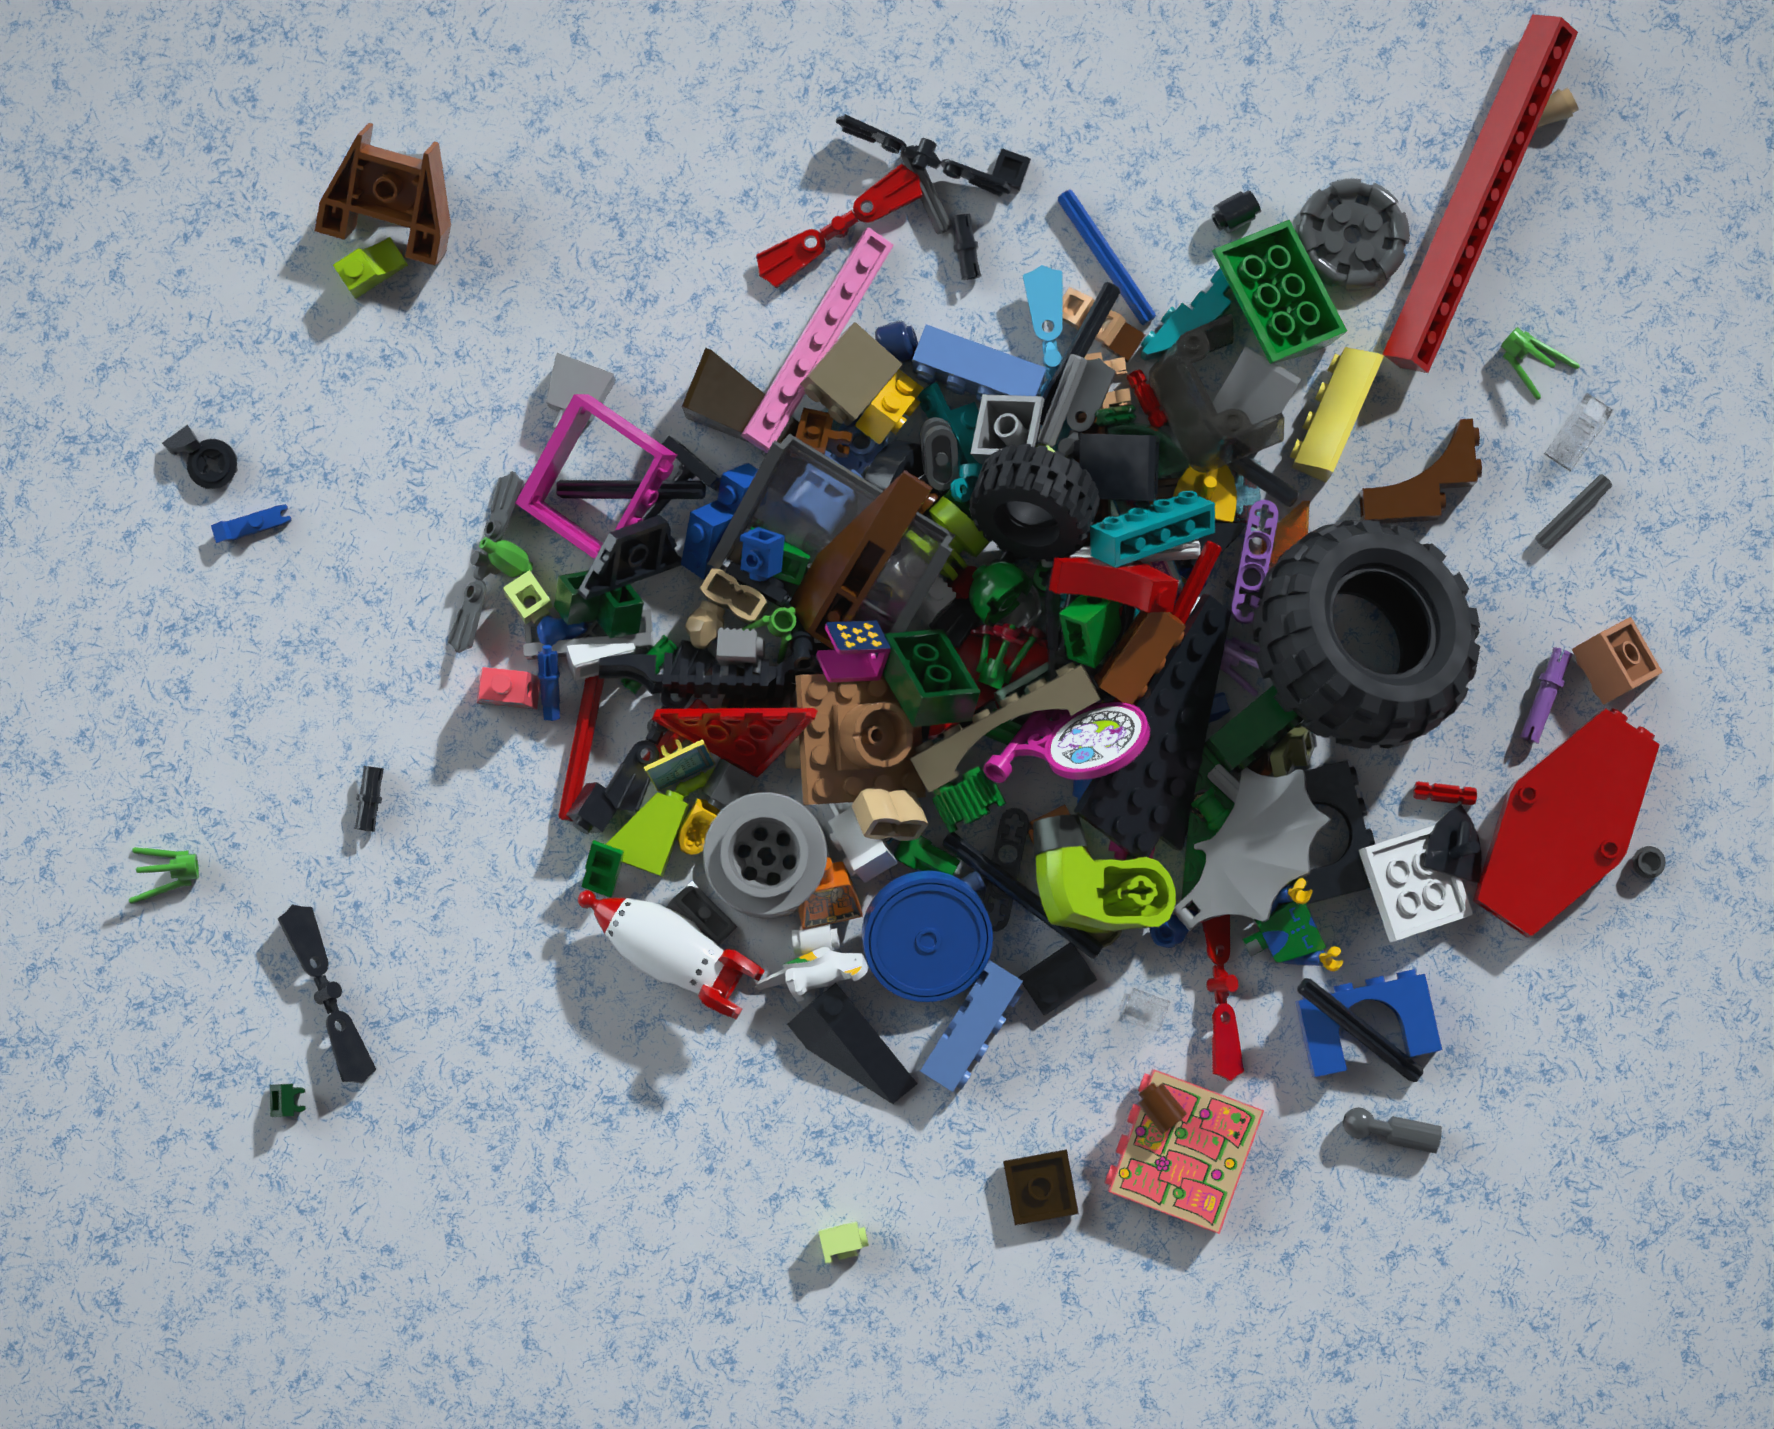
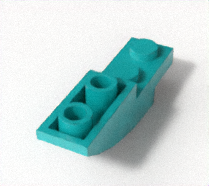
M1221 268L1211 278L1210 281L1213 283V286L1208 292L1205 293L1201 290L1190 305L1194 308L1193 310L1182 302L1177 309L1171 307L1160 320L1164 324L1157 333L1151 331L1140 344L1144 348L1140 356L1144 361L1164 356L1191 343L1211 328L1229 310L1232 301L1224 295L1230 289V286Z

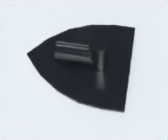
M1460 804L1445 813L1434 826L1428 839L1423 867L1478 884L1480 883L1482 862L1479 837L1471 818Z

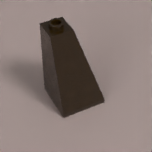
M705 347L682 404V409L687 419L750 443L741 434L764 398L765 393L714 351ZM791 416L776 442L781 443L789 434L796 437L799 421ZM789 451L787 456H791L792 452Z

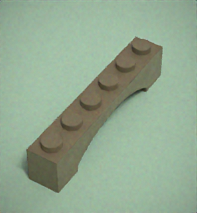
M1071 662L1056 670L1058 677L1048 682L1043 677L1027 686L1030 692L1018 698L1017 694L1014 693L999 702L1001 708L991 713L986 708L973 715V723L961 728L960 724H957L942 733L945 737L944 739L934 744L929 739L914 748L916 754L910 759L928 792L957 778L959 772L956 768L966 752L982 736L1000 724L1023 714L1048 709L1069 710L1070 714L1073 715L1099 701L1101 696L1084 665L1080 664L1075 667L1074 663Z

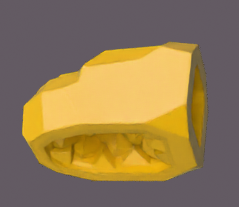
M697 798L679 829L677 836L680 850L686 854H699L703 851L709 827L721 811L709 804L706 799Z

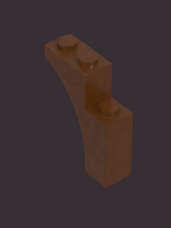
M1473 418L1460 419L1457 422L1452 438L1442 456L1421 474L1390 486L1362 488L1359 492L1361 520L1379 521L1380 524L1438 520L1442 516L1441 511H1446L1445 492H1440V489L1473 487L1478 482V478L1482 477V462L1480 458L1476 459L1475 446L1480 444L1479 428L1473 425Z

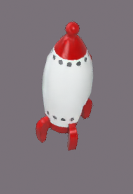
M589 890L582 891L578 896V903L582 908L593 909L600 928L621 956L641 972L659 982L672 983L698 993L700 1001L718 1013L737 1019L742 1012V1008L728 999L738 985L743 973L759 981L765 972L758 964L741 953L731 949L723 950L706 937L695 925V922L654 902L631 898L612 897L598 900L595 894Z

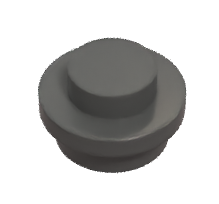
M1645 846L1634 854L1632 863L1638 875L1644 878H1654L1663 872L1666 860L1661 850L1653 846Z

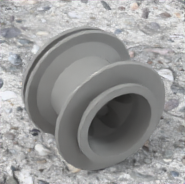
M772 792L746 795L727 805L712 821L703 847V863L712 888L722 900L735 910L747 916L760 919H776L799 911V906L810 898L819 886L824 875L827 857L829 858L825 835L812 813L798 801ZM758 828H764L768 832L767 838L763 841H758L754 837V833ZM780 834L789 835V845L785 847L779 846L777 844V837ZM741 845H748L751 848V854L746 858L738 855V849ZM764 849H772L771 853L776 857L775 862L769 866H764L763 860L759 858V854ZM788 856L796 858L797 863L793 869H786L783 866V861ZM748 867H754L757 870L758 874L754 880H747L744 877V871ZM777 873L780 876V882L774 886L768 885L767 876L769 874Z

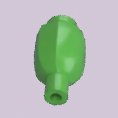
M487 537L481 540L479 548L488 553L491 564L504 574L514 578L520 577L529 570L532 571L533 563L529 561L528 554L516 544L507 540L494 542Z

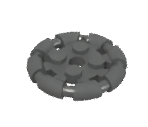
M1356 178L1331 182L1330 187L1323 191L1318 189L1300 211L1302 216L1300 225H1296V233L1321 281L1331 287L1333 284L1342 286L1344 290L1349 291L1369 289L1375 287V283L1383 278L1385 280L1389 279L1403 263L1406 257L1404 249L1410 241L1408 219L1406 213L1400 211L1397 205L1399 201L1381 185L1362 183V179ZM1357 194L1369 197L1367 206L1355 203ZM1336 198L1339 205L1332 210L1328 202ZM1384 211L1387 212L1391 219L1383 224L1382 217L1379 215ZM1314 220L1323 222L1321 231L1312 228ZM1347 228H1356L1361 234V240L1357 243L1346 241L1344 231ZM1384 239L1393 242L1392 249L1382 248ZM1323 246L1328 255L1319 259L1315 250ZM1373 260L1377 268L1369 272L1364 264ZM1337 266L1348 267V275L1336 272Z

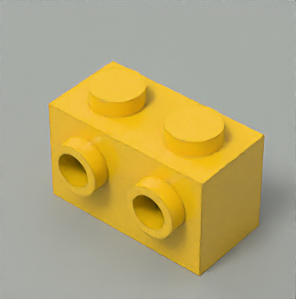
M898 369L855 426L880 445L890 431L895 435L907 421L903 415L906 414L910 417L921 403L916 398L923 390V387Z

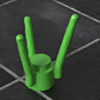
M1518 327L1501 344V347L1507 351L1503 357L1511 363L1526 387L1537 400L1541 398V395L1517 361V357L1523 360L1531 353L1550 368H1554L1555 363L1535 348L1537 347L1574 369L1580 367L1577 362L1537 340L1527 331L1523 332Z
M778 608L771 616L765 615L762 619L741 628L743 631L746 628L751 631L753 628L757 629L767 626L772 635L781 637L782 641L777 659L778 664L784 661L788 643L792 638L790 632L796 624L795 608Z
M134 847L132 852L135 854L176 858L171 859L170 864L137 867V873L170 871L171 878H178V880L131 897L129 903L133 904L141 900L143 901L179 887L192 886V880L199 879L197 855L189 854V850L169 851Z

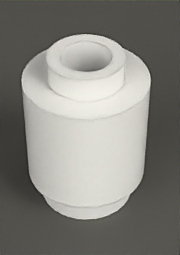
M831 924L807 929L799 926V929L792 930L794 955L803 956L821 947H827L831 951H834L836 947H840L838 929L832 928Z

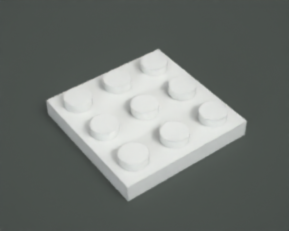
M1434 826L1358 850L1389 942H1394L1473 915L1461 878L1423 867L1428 839Z

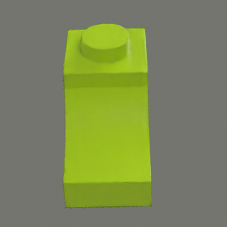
M388 237L371 247L356 249L334 263L333 266L351 294L357 299L408 266V263L391 237Z

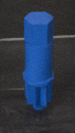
M551 645L542 646V651H538V678L540 679L541 704L544 720L554 721L560 719L557 651H552Z

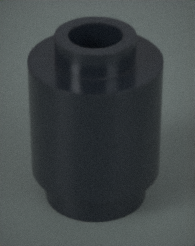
M1250 190L1244 193L1240 191L1214 205L1215 213L1211 214L1218 230L1222 231L1224 229L1229 234L1256 219V215L1261 212V208Z

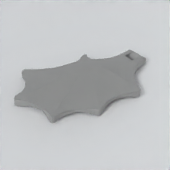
M1244 768L1241 771L1240 787L1234 808L1222 828L1212 839L1194 844L1195 850H1202L1206 853L1205 867L1197 885L1173 910V913L1189 931L1194 930L1202 922L1228 914L1246 916L1266 922L1269 920L1271 907L1278 893L1290 882L1310 874V845L1317 833L1330 823V818L1313 805L1306 790V773L1304 770L1297 769L1286 776L1276 778L1257 774L1249 768ZM1193 902L1201 910L1195 917L1187 909Z

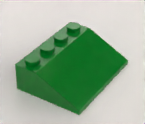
M1290 219L1212 250L1270 364L1313 353L1331 345L1347 332Z

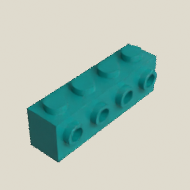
M1183 491L1176 497L1167 500H1156L1150 506L1130 509L1128 513L1118 517H1107L1103 519V522L1090 526V554L1092 557L1116 568L1215 533V503L1198 496L1196 492Z

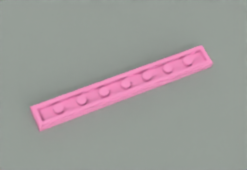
M869 227L862 233L741 434L744 439L765 453L768 452L772 443L778 440L803 398L805 388L800 383L837 341L894 246Z

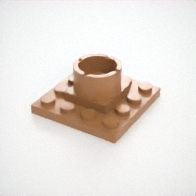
M825 674L795 676L797 708H815L818 710L815 719L799 735L803 805L854 802L859 793L867 788L883 789L887 792L906 790L915 793L917 798L926 797L925 785L910 759L916 754L914 748L923 743L922 726L913 727L883 674L881 679L877 681L828 682Z

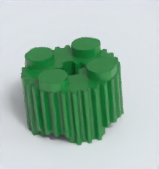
M979 766L962 775L964 781L954 785L953 782H948L933 790L936 797L932 801L949 833L957 831L956 824L964 821L965 824H971L990 814L991 812L988 807L994 803L998 807L1007 804L996 782L989 779Z

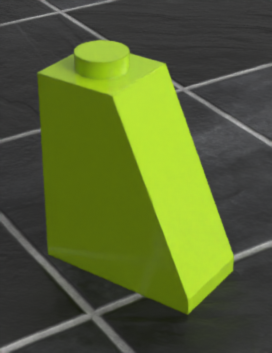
M666 790L665 795L657 792L606 845L624 851L622 863L663 877L677 841L679 829L690 805L683 802L684 795L674 791Z

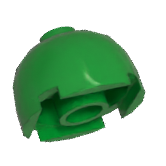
M996 562L989 566L984 564L972 575L973 582L970 585L968 595L971 608L985 625H988L989 620L992 624L998 623L1020 605L1016 599L1022 592L1026 596L1028 595L1033 585L1032 579L1018 566L1008 562Z

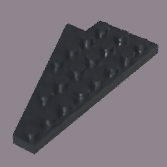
M1202 594L1184 624L1186 628L1184 629L1185 634L1182 641L1177 647L1170 649L1165 657L1166 663L1158 674L1153 676L1146 693L1136 705L1145 714L1150 726V736L1145 748L1134 760L1119 770L1093 778L1073 810L1135 859L1149 857L1159 839L1175 850L1181 851L1184 846L1192 807L1190 804L1193 802L1199 768L1202 764V753L1231 612L1209 594Z

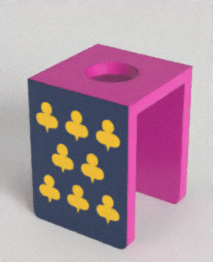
M878 621L827 622L825 629L835 650H818L816 658L827 681L880 680L891 648Z

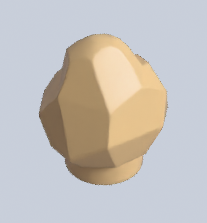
M702 601L700 607L687 617L685 628L695 648H708L711 642L717 639L718 629L720 627L724 629L723 615L725 610L720 606Z

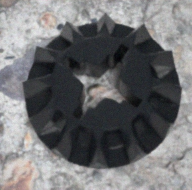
M218 439L201 441L202 447L188 455V474L197 485L205 489H221L227 483L232 482V478L238 471V458L231 446L224 441ZM207 456L213 460L220 458L218 466L222 472L219 473L214 470L206 472L208 464L203 457Z

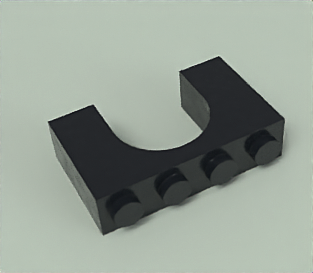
M1348 760L1306 770V790L1312 803L1327 805L1339 812L1344 818L1349 831L1348 846L1339 860L1330 865L1311 869L1310 874L1302 877L1306 881L1302 891L1313 890L1306 905L1370 889L1371 886L1358 850L1374 845L1375 840L1371 828L1366 829L1363 817L1367 816V810L1363 798H1358L1355 786L1359 785L1355 767H1349Z

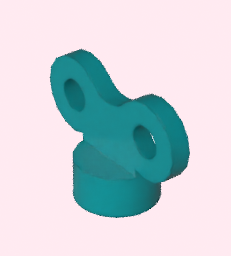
M970 463L959 466V478L955 479L951 484V494L956 501L965 502L970 499L983 464Z

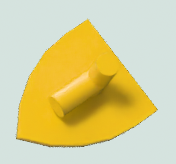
M1207 453L1199 457L1185 470L1178 480L1173 497L1178 496L1183 491L1196 492L1198 496L1215 503V520L1233 523L1237 501L1234 477L1227 465Z

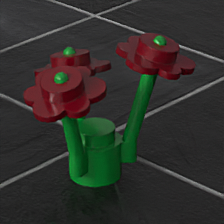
M990 624L979 625L978 630H971L969 634L983 638L980 661L976 668V671L980 673L977 681L997 689H1001L1003 683L1009 684L1013 673L1034 643H1038L1047 649V641L1044 640L1047 635L1040 627L1037 628L1033 625L1029 629L1023 625L1017 628L1011 624H1003V626L994 625V627ZM990 639L1003 640L996 660L989 658L987 663ZM1010 642L1024 645L1007 671H1005L1007 664L1002 662Z

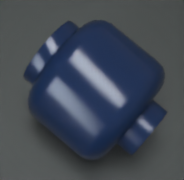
M900 320L880 326L875 331V340L899 362L903 363L913 359L918 346V340L912 325L907 326L904 321Z

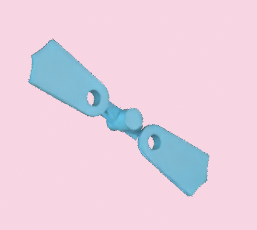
M1041 265L1035 270L1024 274L1023 281L1034 332L1038 338L1044 340L1042 341L1044 355L1042 360L1046 367V379L1049 380L1044 382L1041 387L1040 396H1043L1062 359L1061 354L1057 351V342L1054 339L1062 332L1063 288L1062 271ZM1044 321H1050L1053 324L1052 332L1047 333L1043 331L1042 323ZM1067 416L1056 444L1053 447L1050 446L1055 452L1056 450L1059 451V442L1064 438H1068L1070 430H1073L1067 423Z

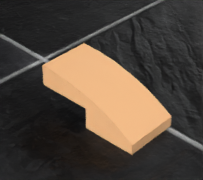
M1069 287L1063 296L1062 321L1079 330L1095 300ZM1110 310L1095 340L1110 346L1126 322L1125 318L1121 314Z

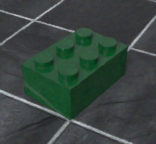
M943 629L885 634L891 650L882 674L913 727L972 721L981 692Z
M1274 685L1205 742L1207 748L1229 772L1235 769L1240 773L1256 759L1253 755L1256 750L1260 748L1264 753L1281 738L1278 734L1279 731L1284 728L1289 732L1303 720L1293 710L1290 712L1283 710L1273 697L1278 693Z

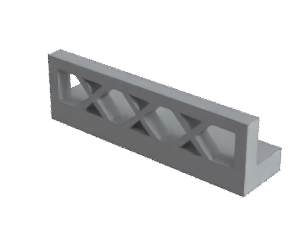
M643 610L642 618H645V633L611 639L609 636L598 637L592 632L599 624L598 621H587V623L593 622V624L580 639L558 640L552 646V651H557L558 657H567V646L625 643H634L635 650L651 649L654 646L651 610ZM532 621L527 624L524 623L525 644H523L524 657L527 660L538 659V651H542V646H544L541 642L533 643L532 628H537L538 624H534Z

